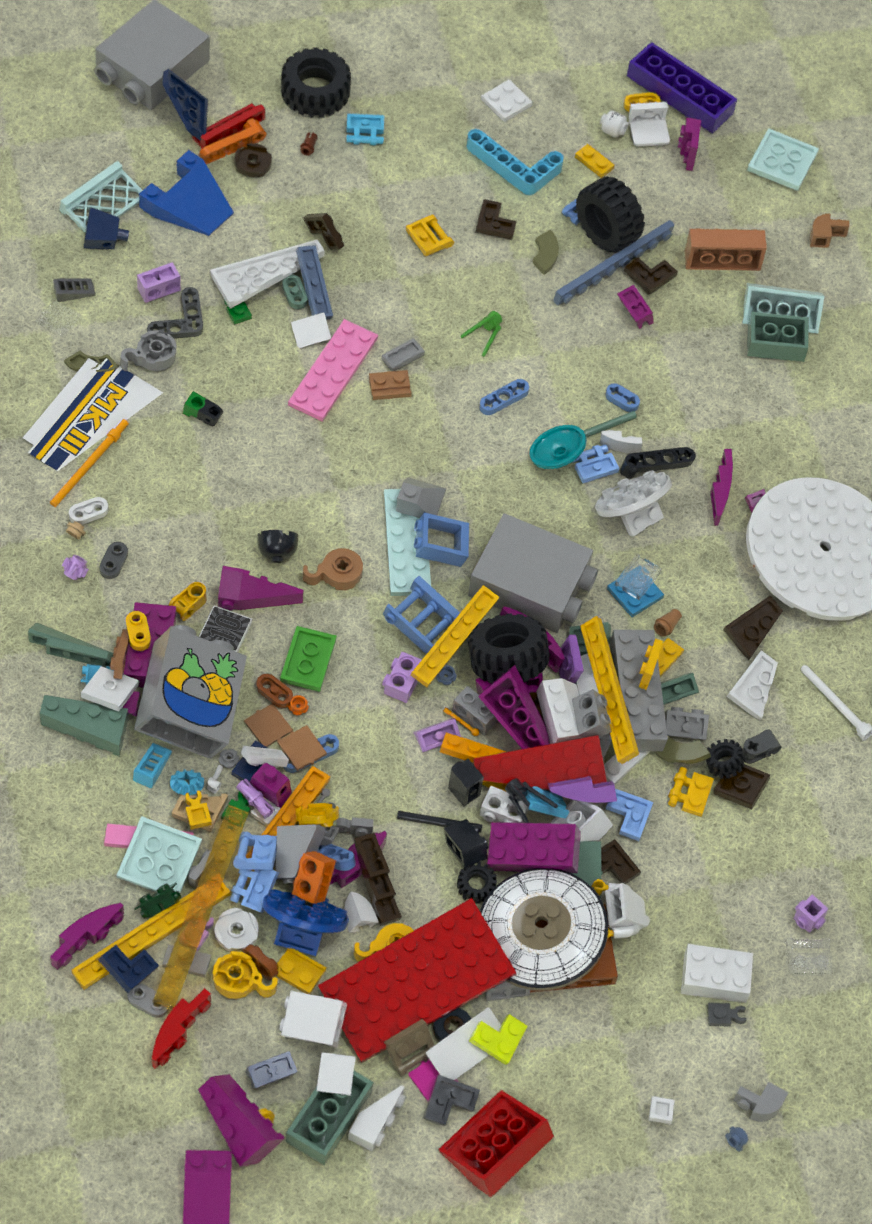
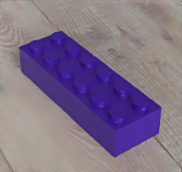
M653 42L649 43L629 62L628 78L649 92L657 94L661 100L667 102V104L686 117L701 120V127L712 134L735 112L737 98Z

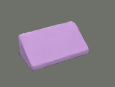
M454 718L414 731L422 752L441 746L446 732L461 737L456 719Z

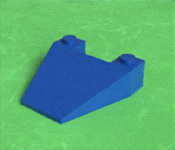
M188 150L177 160V175L182 179L167 192H164L153 183L148 185L139 193V208L154 218L210 236L234 214V211L204 160Z

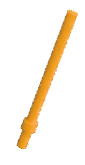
M123 419L115 429L112 428L108 432L107 438L50 501L51 505L56 507L109 446L121 437V433L129 425L127 420Z

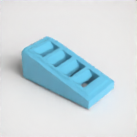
M152 743L135 768L133 781L152 788L166 765L172 750ZM153 752L161 755L162 758L152 755Z

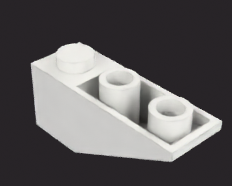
M401 1085L361 1111L349 1131L348 1140L372 1152L375 1146L380 1147L385 1137V1134H383L385 1127H391L396 1116L393 1114L396 1107L401 1108L406 1096L403 1095L404 1086Z

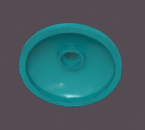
M560 425L542 433L533 442L530 448V458L534 465L542 469L565 467L574 462L584 451L587 443L586 435L581 428L574 425Z

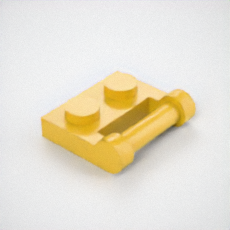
M429 215L406 226V232L425 257L454 245L453 239L448 237L437 223L438 220L435 215ZM430 226L433 228V230H434V231L436 232V234L439 236V238L441 239L440 241L436 238V236H435V235L433 234V232L430 230V228H429Z

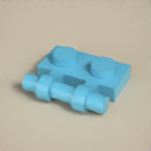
M347 114V133H354V135H347L346 142L354 143V145H359V143H370L373 146L383 144L384 137L376 136V134H384V115ZM360 133L371 134V136H360Z

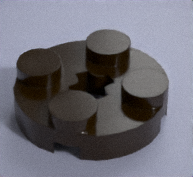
M256 143L247 144V147L242 149L240 147L235 153L234 163L238 173L248 177L261 178L271 168L272 155L267 152V148L263 145ZM255 158L256 162H250L249 160Z

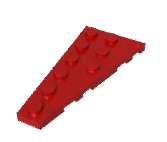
M599 735L473 758L474 766L484 777L483 781L508 784L511 780L517 778L522 783L526 781L530 787L537 786L550 790L548 783L588 776L591 777L593 784L607 782Z

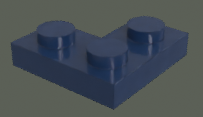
M114 945L98 959L127 993L159 967L145 949L130 961L117 945Z

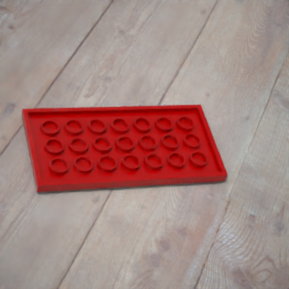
M470 898L318 985V988L325 998L341 1000L347 1003L342 1030L360 1062L363 1063L386 1050L385 1041L422 1019L428 1026L515 976L516 971L475 902Z

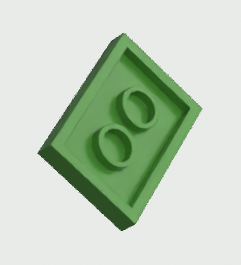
M296 626L280 681L320 692L337 636Z

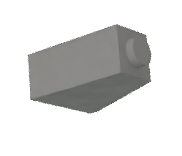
M316 824L277 826L276 871L279 872L277 879L283 880V884H293L299 871V861L303 853L318 851L326 832V827Z

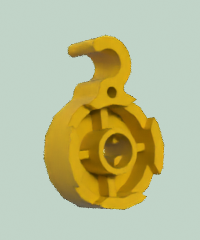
M403 923L386 925L379 931L376 939L370 943L369 951H361L359 948L360 943L356 942L354 945V957L357 961H361L414 930Z
M231 951L230 954L223 957L220 956L214 964L213 983L215 989L227 998H243L253 990H256L260 996L268 998L277 991V978L273 977L271 985H263L262 975L257 971L255 963L249 955L243 952ZM234 972L238 973L237 978L231 977V975H233Z

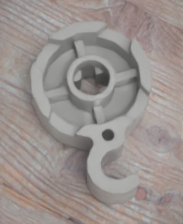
M158 330L149 331L141 336L136 349L126 348L121 352L120 366L124 371H127L128 361H132L135 365L143 366L152 371L166 370L175 362L176 342L170 334L167 336L159 333Z

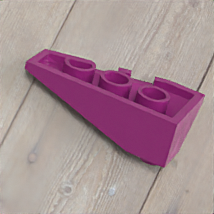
M228 566L222 567L218 607L232 611L303 603L304 590L282 582L271 583L267 580L268 577L262 575L260 578L249 575L250 571Z

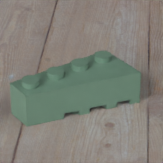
M44 695L40 709L41 725L65 735L68 734L76 737L77 740L88 742L101 750L105 749L120 757L129 721L127 708H121L118 712L97 703Z

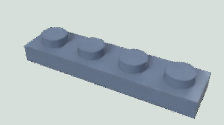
M316 245L297 247L296 254L311 314L314 316L324 312L326 319H331L333 312Z

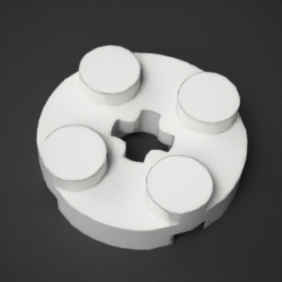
M239 908L226 910L219 916L215 924V938L218 944L227 952H242V949L257 942L259 926L253 914L250 912L248 914ZM234 926H237L238 929H243L240 931V934L232 933Z

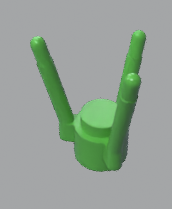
M491 311L460 337L464 338L482 326L488 331L494 330L482 353L484 357L497 333L501 330V315L496 311Z

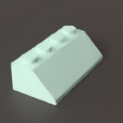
M747 283L744 298L743 324L749 323L751 312L809 317V332L818 334L824 295L819 292Z

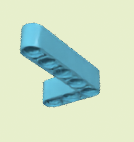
M472 129L468 133L467 149L526 195L535 194L562 171L564 157L560 152L552 151L529 168L481 130Z

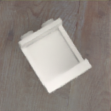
M291 991L290 996H287L285 1001V1009L287 1010L285 1018H282L280 1023L281 1035L286 1038H295L338 1048L347 1003L341 1000Z

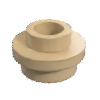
M76 521L73 523L68 522V528L66 529L68 534L77 539L86 534L83 530V525Z

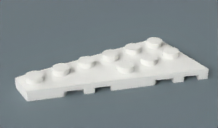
M318 240L211 269L210 273L229 308H232L299 271L300 266L296 254L297 247L316 245L319 259L325 256L324 249Z

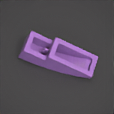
M588 776L548 783L551 792L569 799L593 803L617 801L613 781L593 784L591 777Z

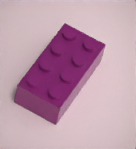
M134 603L133 611H140L147 618L151 644L144 651H136L130 646V642L128 643L124 675L139 680L138 687L144 688L154 642L167 629L176 625V606Z
M491 822L487 864L494 871L521 872L534 868H550L564 870L569 873H578L581 831L576 824Z

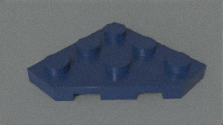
M168 68L163 72L162 85L187 131L201 141V136L206 134L208 99Z

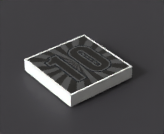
M214 605L199 637L208 641H226L233 645L234 651L238 652L251 626L252 618Z

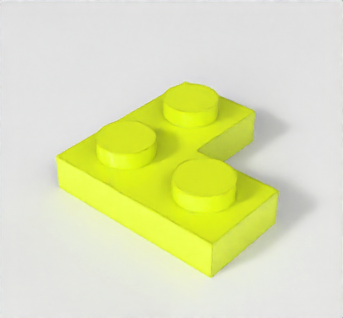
M510 1014L505 1017L499 1031L480 1021L474 1029L469 1042L500 1062L508 1064L527 1025Z

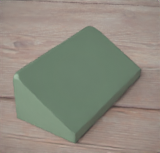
M686 673L661 682L663 705L699 693L693 673Z

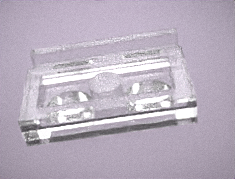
M637 553L615 581V586L623 588V591L640 600L660 575L662 568L646 558H641Z

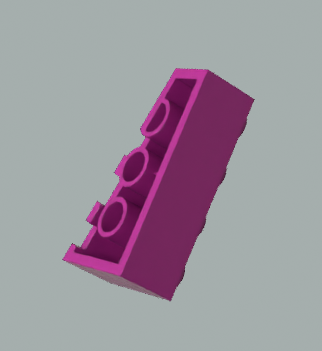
M515 665L480 693L478 697L522 749L551 744L546 726Z
M230 1074L211 1076L198 1089L239 1167L259 1163L285 1139L281 1133H277L274 1130V1124L268 1118L265 1119L259 1112L260 1108L247 1099L246 1092Z

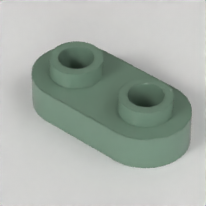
M296 275L284 278L282 280V289L289 305L294 309L304 308L307 305L308 298L301 279Z

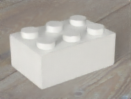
M688 944L684 953L681 994L746 1003L751 990L753 953Z

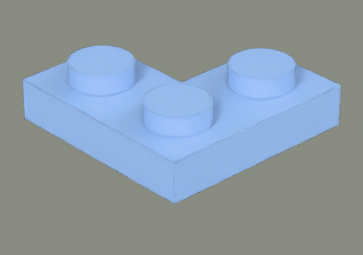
M615 789L617 801L608 802L606 810L625 816L619 834L639 841L653 802Z

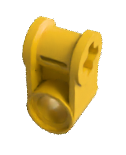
M193 582L169 602V606H176V612L180 615L182 621L189 619L194 612L206 603L205 585L201 582Z

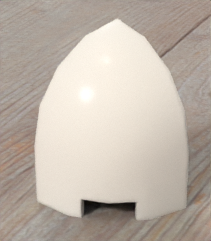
M351 891L344 905V910L347 911L349 918L347 926L349 933L360 931L359 927L369 925L370 928L378 923V919L372 905L365 897Z

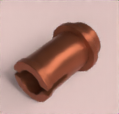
M308 132L304 142L300 145L303 155L309 156L315 150L314 145L318 136L314 132L312 134Z

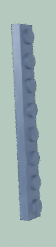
M671 220L665 222L556 291L553 301L558 306L563 302L565 304L570 302L574 295L583 294L590 285H597L606 275L608 277L611 276L620 266L623 268L633 258H640L647 249L652 250L660 241H667L673 234L672 231L675 224Z

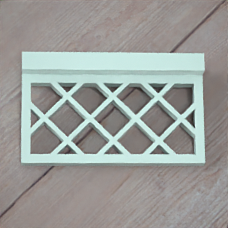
M116 161L62 199L59 211L64 215L67 214L86 233L87 210L94 208L104 212H111V215L114 214V216L120 217L139 203V197L136 199L128 198V191L139 194L143 190L122 170L123 166ZM122 177L127 184L126 186L115 185L116 180ZM103 189H113L112 196L101 195V191ZM115 190L126 191V198L116 197ZM89 199H99L98 206L87 205V201ZM101 200L112 201V208L102 207ZM114 201L125 202V207L122 209L114 208ZM84 209V216H77L72 211Z

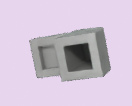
M770 1082L767 1083L761 1096L740 1086L733 1101L737 1102L740 1108L753 1111L750 1117L751 1120L764 1122L778 1114L789 1092Z

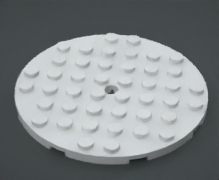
M797 478L783 482L769 490L753 509L746 532L749 558L760 574L759 578L763 584L783 603L791 608L796 607L807 612L806 615L811 617L842 621L871 613L872 501L847 485L823 478ZM823 544L829 549V551H823V549L820 548V545Z

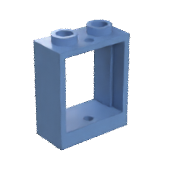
M423 513L420 519L416 520L414 525V531H416V538L414 540L416 557L462 567L469 557V523L429 513ZM428 528L454 534V549L429 544Z

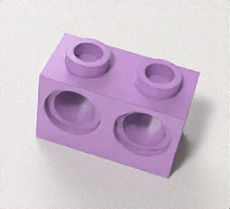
M173 262L138 274V291L145 303L181 291L180 275Z
M401 652L399 658H395L391 665V674H386L382 685L385 686L384 694L407 703L418 682L411 676V673L420 663L421 659Z

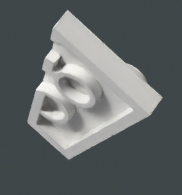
M761 650L726 697L760 721L764 714V707L767 703L768 693L778 662Z

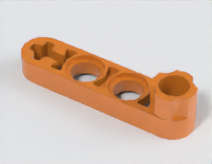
M249 119L243 125V131L204 147L199 152V157L206 164L225 157L226 154L230 155L236 152L240 147L242 149V147H247V144L258 143L264 140L266 131L257 119Z

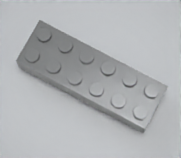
M613 630L609 644L610 652L638 751H663L668 737L658 659L647 690L639 688L642 674H639L642 663L647 662L648 658L645 657L648 645L653 646L655 632L654 630Z

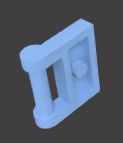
M242 832L239 836L238 854L234 857L233 861L234 867L237 869L273 870L277 836L251 835L249 832ZM248 846H254L251 858H246Z

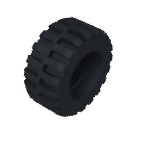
M313 47V49L305 48L302 52H295L293 57L290 56L282 67L281 95L284 98V102L286 105L290 104V109L293 111L298 110V114L303 116L308 114V117L314 118V115L322 118L325 114L333 115L335 110L338 112L347 104L350 97L351 72L349 65L345 63L346 61L341 56L338 57L337 53L333 51L331 53L325 48L323 50L318 49V47ZM308 78H321L328 81L329 84L322 87H312L304 84L302 81Z
M608 176L598 179L579 192L576 199V211L578 212L577 217L581 222L582 229L585 230L587 237L592 240L593 244L598 245L600 249L606 250V252H619L642 236L645 222H643L644 213L641 211L642 207L638 203L636 195H633L631 192L632 190L626 187L624 182L618 181L615 177Z
M512 613L504 616L496 615L495 618L484 620V623L480 622L468 638L473 672L484 681L488 680L491 684L514 665L523 682H528L530 678L534 679L539 673H542L549 662L546 629L538 620H534L530 616L525 617L523 614L512 615Z

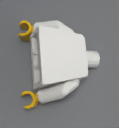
M600 879L593 882L591 887L599 896L603 891L606 893L609 927L612 928V930L608 929V938L630 937L649 925L650 918L646 915L644 900L630 886L624 883H609L606 885Z

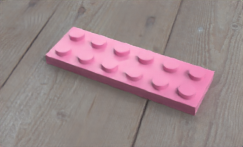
M344 319L288 401V406L323 422L377 341L378 334Z

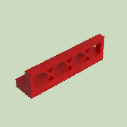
M251 103L208 126L206 134L201 136V141L195 136H192V139L203 149L212 143L243 131V125L249 119H257L259 123L264 121L265 107L262 104L255 106Z

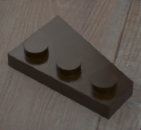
M770 595L726 625L723 630L742 654L750 660L783 610Z

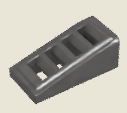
M92 278L53 279L57 302L96 296ZM84 285H88L89 290H85Z

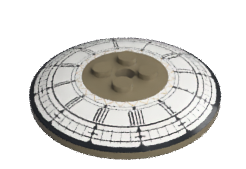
M534 868L518 872L500 882L488 894L480 909L482 916L516 971V975L506 981L517 987L545 991L570 985L591 971L605 950L608 939V918L602 900L587 882L564 870ZM539 920H545L548 924L544 928H538L536 923Z

